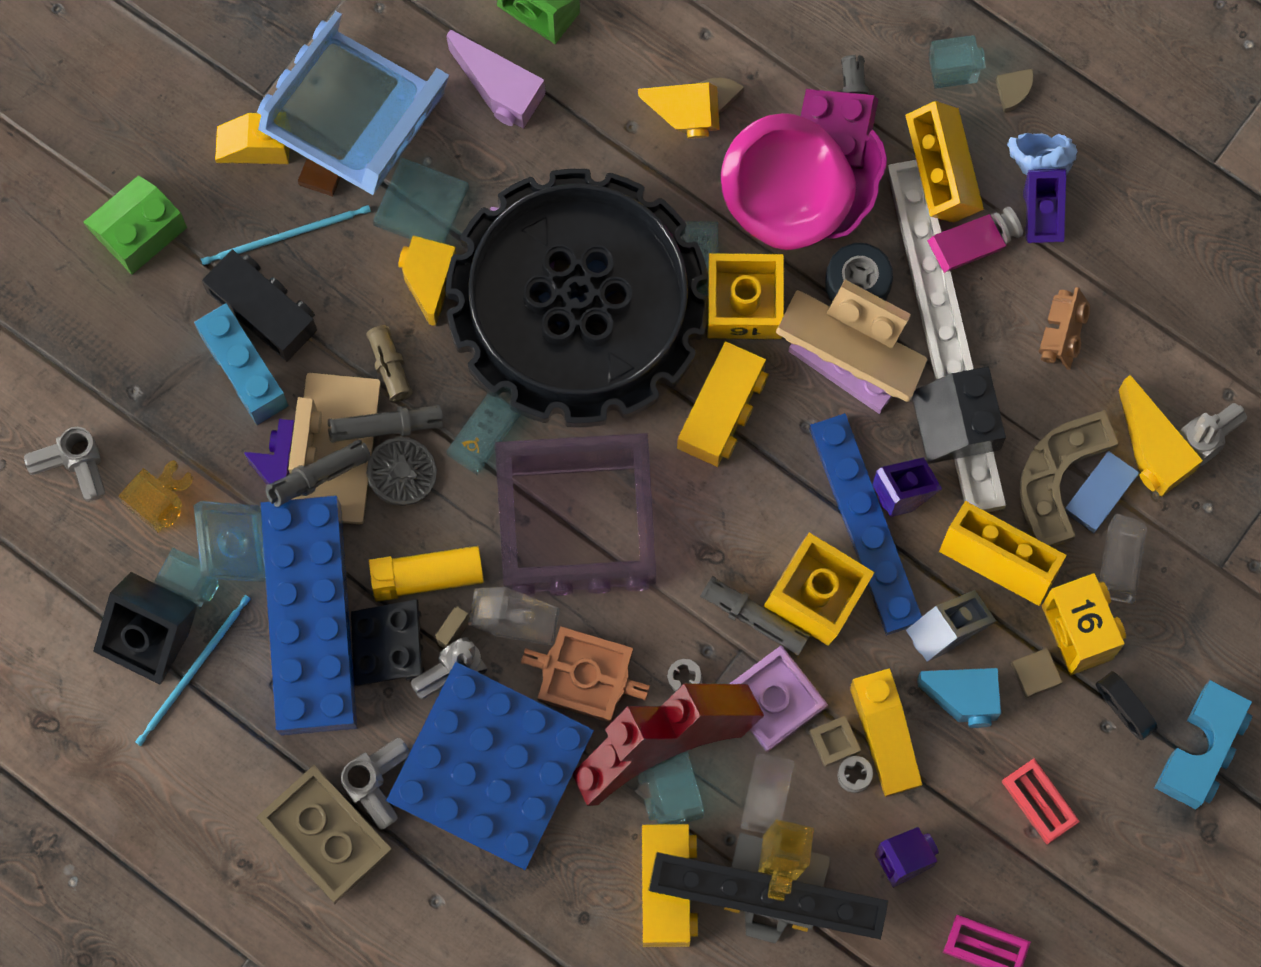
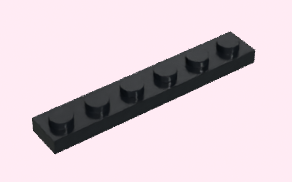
M659 852L655 854L648 888L650 892L880 940L888 906V900Z

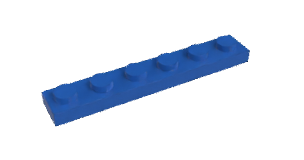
M844 413L811 424L809 430L858 561L875 572L868 583V588L885 634L887 636L908 629L922 616L847 416Z

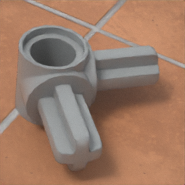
M1232 403L1219 414H1214L1213 416L1203 413L1179 431L1203 460L1200 466L1214 458L1224 448L1225 436L1247 420V415L1241 405Z
M71 427L65 430L60 437L56 438L57 444L27 453L24 456V462L30 475L64 465L67 470L76 473L83 498L86 501L98 500L105 495V489L97 467L101 462L99 447L90 432L85 428ZM81 441L88 442L87 449L83 453L71 454L72 447L76 443Z
M463 637L443 649L439 654L440 657H438L440 663L412 679L411 685L416 695L420 699H425L443 687L455 661L482 675L488 671V668L481 659L479 649L468 637Z
M401 738L394 739L370 756L364 752L350 761L341 773L343 788L354 803L360 800L380 830L385 829L398 819L397 813L391 804L386 801L387 798L379 787L384 784L382 775L406 760L410 753V750ZM362 767L368 771L369 782L365 787L355 788L349 783L348 772L351 768Z

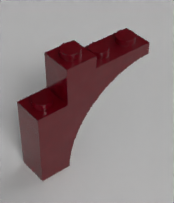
M684 683L662 706H627L605 729L609 737L572 775L587 806H596L637 775L673 756L709 743L742 738L764 717V714L748 684Z

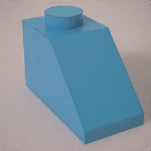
M998 668L921 671L917 678L918 687L957 722H968V726L971 728L989 727L992 725L991 721H997L1001 715Z

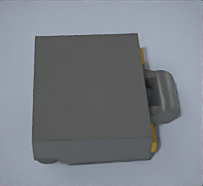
M740 832L731 868L823 887L831 857ZM724 907V910L735 913L740 912V910ZM745 911L746 936L774 944L788 923L793 924L792 928L805 932L808 929H813V925L761 915L779 920L777 928L752 921L755 913Z

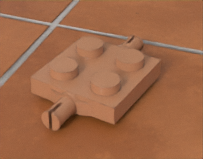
M561 626L555 644L547 655L525 648L521 664L543 669V682L537 698L539 702L609 723L612 722L617 703L624 694L646 701L650 685L629 680L628 667L633 654V648Z

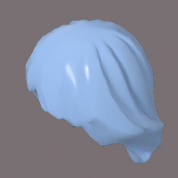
M1024 133L1018 135V139L1011 137L1009 143H1007L1010 157L1015 159L1025 175H1027L1028 170L1066 169L1067 175L1072 168L1074 160H1076L1078 152L1076 145L1072 143V139L1059 133L1052 138L1042 133Z

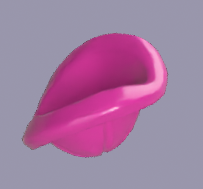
M781 113L768 115L752 122L734 138L726 152L721 169L723 197L736 221L752 236L771 247L782 250L807 247L831 235L849 213L856 194L855 175L838 143L820 125L795 114Z

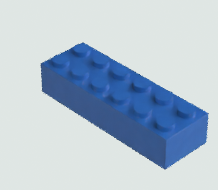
M337 496L293 499L280 507H275L274 503L272 504L271 502H260L276 731L283 736L358 729L341 503Z

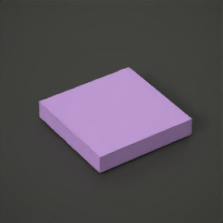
M782 645L730 683L748 684L757 700L764 717L750 731L767 753L828 708L827 702Z

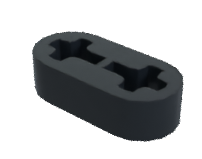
M1111 671L1096 683L1101 696L1137 739L1144 740L1157 730L1158 726L1153 716L1117 673Z

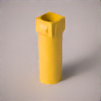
M479 546L392 558L390 556L369 559L372 590L376 602L397 599L398 596L484 583Z

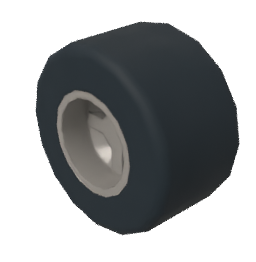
M852 243L842 247L832 256L827 267L825 290L832 302L844 280H847L853 284L861 285L859 286L860 288L886 301L893 282V268L888 257L879 248L868 243Z

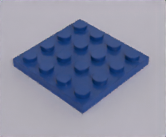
M455 661L386 801L526 870L594 730Z

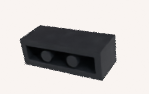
M232 249L202 279L205 290L219 304L224 305L227 303L234 316L288 362L316 333L317 328L313 319L315 314L301 300L295 303L286 296L288 290L276 278L271 277L269 280L259 272L261 267L253 258L247 254L241 257Z

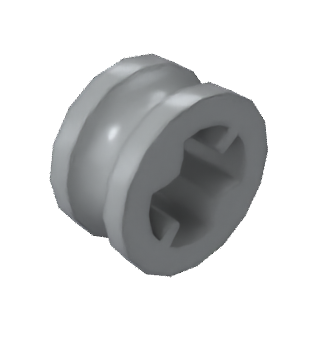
M1011 207L1004 208L1002 214L997 212L991 214L1005 244L1011 241L1012 236L1016 238L1023 236V229L1019 218Z
M680 659L671 664L667 678L674 692L682 686L680 680H674L675 674L680 675V669L688 668L690 674H696L694 681L689 680L690 684H702V673L696 662L690 659Z
M860 756L846 758L838 769V782L847 792H862L867 789L872 781L873 769L871 764ZM855 765H859L863 768L861 774H866V779H858L855 784L847 781L849 774L845 775L844 771L846 768L852 770Z

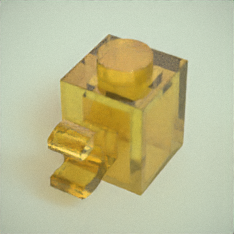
M174 460L166 464L158 479L143 468L118 495L125 507L157 533L163 527H170L181 513L179 509L183 505L178 496L172 491L187 489L194 479L187 472L182 479L174 480L172 475L179 467Z
M776 819L763 835L758 872L772 875L768 898L784 901L785 894H790L792 880L796 881L809 866L814 828Z

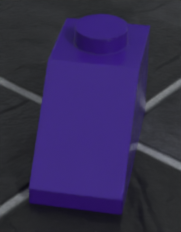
M924 457L881 467L876 471L872 484L879 496L880 504L887 510L890 517L914 511L942 490Z
M919 827L884 840L879 844L875 852V856L893 888L934 867L937 863L935 855L939 854L938 848L930 834L926 833L923 835Z

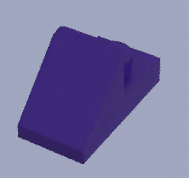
M1066 169L1028 170L1023 190V198L1026 202L1027 243L1064 242Z
M279 419L278 430L271 431L269 451L274 453V455L244 453L249 464L267 485L290 474L288 468L294 420Z

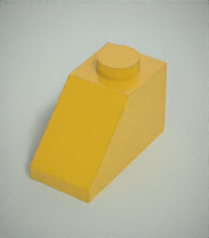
M707 82L638 89V96L672 127L680 132L687 133V138L709 137V131L720 130L717 86Z
M247 113L217 126L216 163L289 164L290 148L258 130L261 118L259 113ZM279 113L273 121L274 124L290 133L286 114Z
M413 235L410 246L402 248L398 267L402 268L405 283L430 325L436 326L446 297V281L451 257L457 254L456 247Z

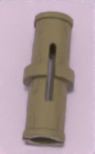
M380 325L370 329L366 336L376 358L374 366L376 372L382 374L390 401L398 402L407 399L413 394V391L409 386L402 367L405 361L402 354L396 351L389 327Z

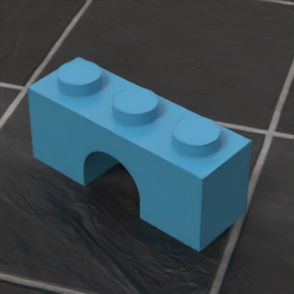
M227 303L194 322L202 340L218 365L226 373L256 425L289 406L283 391Z
M1210 680L1203 687L1187 719L1188 722L1199 727L1206 734L1208 739L1207 752L1202 755H1192L1176 748L1170 754L1154 788L1194 809L1201 806L1204 801L1210 803L1220 785L1219 782L1215 781L1220 767L1227 769L1235 755L1236 749L1231 747V744L1236 734L1243 736L1250 724L1253 715L1247 713L1252 701Z

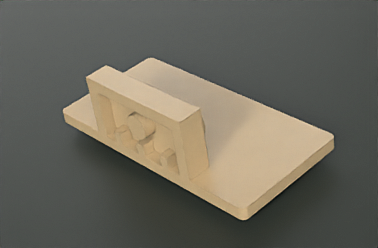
M844 280L830 306L797 290L776 330V333L784 337L788 342L813 352L822 360L833 363L851 372L856 378L866 380L885 390L890 396L898 397L906 402H909L912 398L927 362L925 356L897 342L911 314L847 280Z
M308 373L306 375L304 397H298L288 468L290 474L295 467L310 465L356 440H362V443L367 445L371 456L374 437L331 443L328 429L331 427H328V419L377 413L381 388L379 379ZM368 462L319 485L308 496L300 495L293 499L337 496L341 503L342 523L363 524L369 484L366 474Z

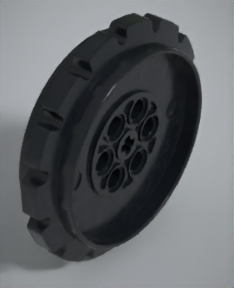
M589 169L553 170L550 172L549 182L545 185L538 184L533 177H528L501 191L498 194L500 208L495 211L489 210L486 207L481 208L461 234V244L468 251L465 254H454L451 257L446 281L447 298L459 303L455 308L447 311L450 333L456 350L459 353L470 352L474 355L468 362L470 374L492 397H497L501 393H509L512 396L510 400V409L542 423H548L553 414H561L565 419L567 427L602 426L606 424L607 413L611 410L618 411L622 418L627 419L654 405L659 399V392L656 386L666 384L669 387H675L693 363L696 351L688 342L693 339H703L709 315V296L701 294L697 290L698 287L707 283L708 272L705 260L697 242L688 243L681 239L686 232L687 225L685 221L664 199L658 198L654 202L645 201L643 199L645 191L643 185L614 173H607L603 181L596 182L591 178ZM560 259L566 261L569 264V268L563 272H556L552 270L550 264L554 260ZM593 260H599L607 268L600 273H595L588 269L587 264ZM537 290H544L551 297L544 303H537L530 296ZM616 291L623 294L625 300L620 304H611L606 300L605 296L609 292ZM576 292L578 296L584 295V302H579L577 298L571 300V294ZM556 321H561L568 326L569 330L562 335H556L549 330V326ZM592 322H599L605 326L606 331L601 335H592L586 330V327Z

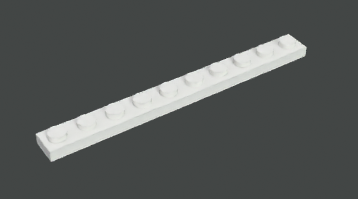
M912 160L890 164L887 167L888 178L935 379L938 380L951 373L974 369L951 271L943 272L927 241L932 236L941 233L938 218L930 217L917 161ZM994 452L954 459L964 502L967 501L986 512L1005 509L1006 503Z

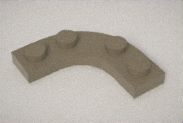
M1105 410L1067 422L1050 431L1035 446L1023 469L1020 482V501L1024 517L1032 537L1051 547L1072 541L1075 538L1061 499L1059 487L1062 475L1069 466L1076 462L1115 449L1119 444Z

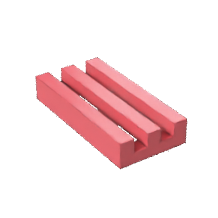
M1035 758L1002 780L1003 785L1046 845L1080 822ZM1029 771L1033 773L1067 820L1065 823L1061 824L1026 773ZM1017 779L1054 828L1052 832H1050L1016 785L1015 781Z

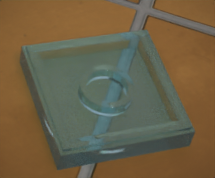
M401 157L374 217L373 224L376 227L411 240L414 235L445 244L469 189V183Z
M200 501L194 504L202 578L266 582L261 506Z

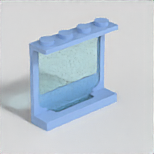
M335 11L328 22L322 20L313 34L311 45L307 46L304 44L295 58L294 63L296 65L291 71L285 69L276 85L277 90L273 96L267 94L263 98L257 111L261 115L258 130L374 195L442 98L449 74L436 68L428 81L421 79L338 32L342 14Z

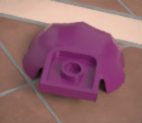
M806 89L801 117L817 123L833 137L849 162L856 180V194L849 213L840 226L824 239L838 238L851 234L874 207L879 192V181L885 172L887 162L884 144L873 130L879 100L875 95Z

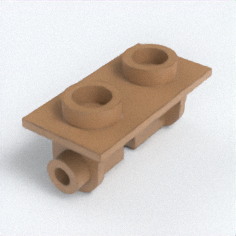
M1075 287L1074 294L1067 290H1059L1058 295L1053 297L1047 321L1050 324H1058L1060 326L1059 329L1045 327L1039 353L1042 354V361L1055 363L1056 358L1060 359L1067 370L1071 369L1073 358H1077L1080 353L1081 338L1079 335L1082 324L1087 323L1090 314V304L1079 287Z

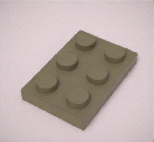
M315 765L307 770L256 817L334 904L393 851Z

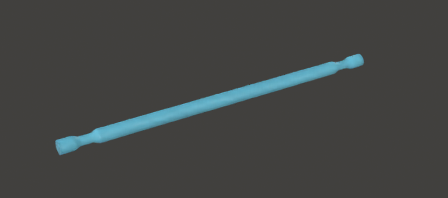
M366 205L355 211L341 213L232 249L236 253L241 254L353 218L358 214L369 213L371 210L369 205ZM232 249L211 257L201 258L202 264L206 265L218 259L222 260Z
M244 595L239 606L232 611L135 743L142 746L148 734L154 730L237 619L240 611L249 603L250 597Z

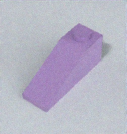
M450 29L447 34L449 51L494 113V116L508 126L515 124L524 129L545 95L544 79Z

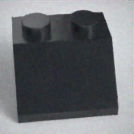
M989 366L951 373L914 391L912 400L928 464L1001 450L1006 435Z
M130 572L109 594L93 652L160 685L189 635L198 604Z

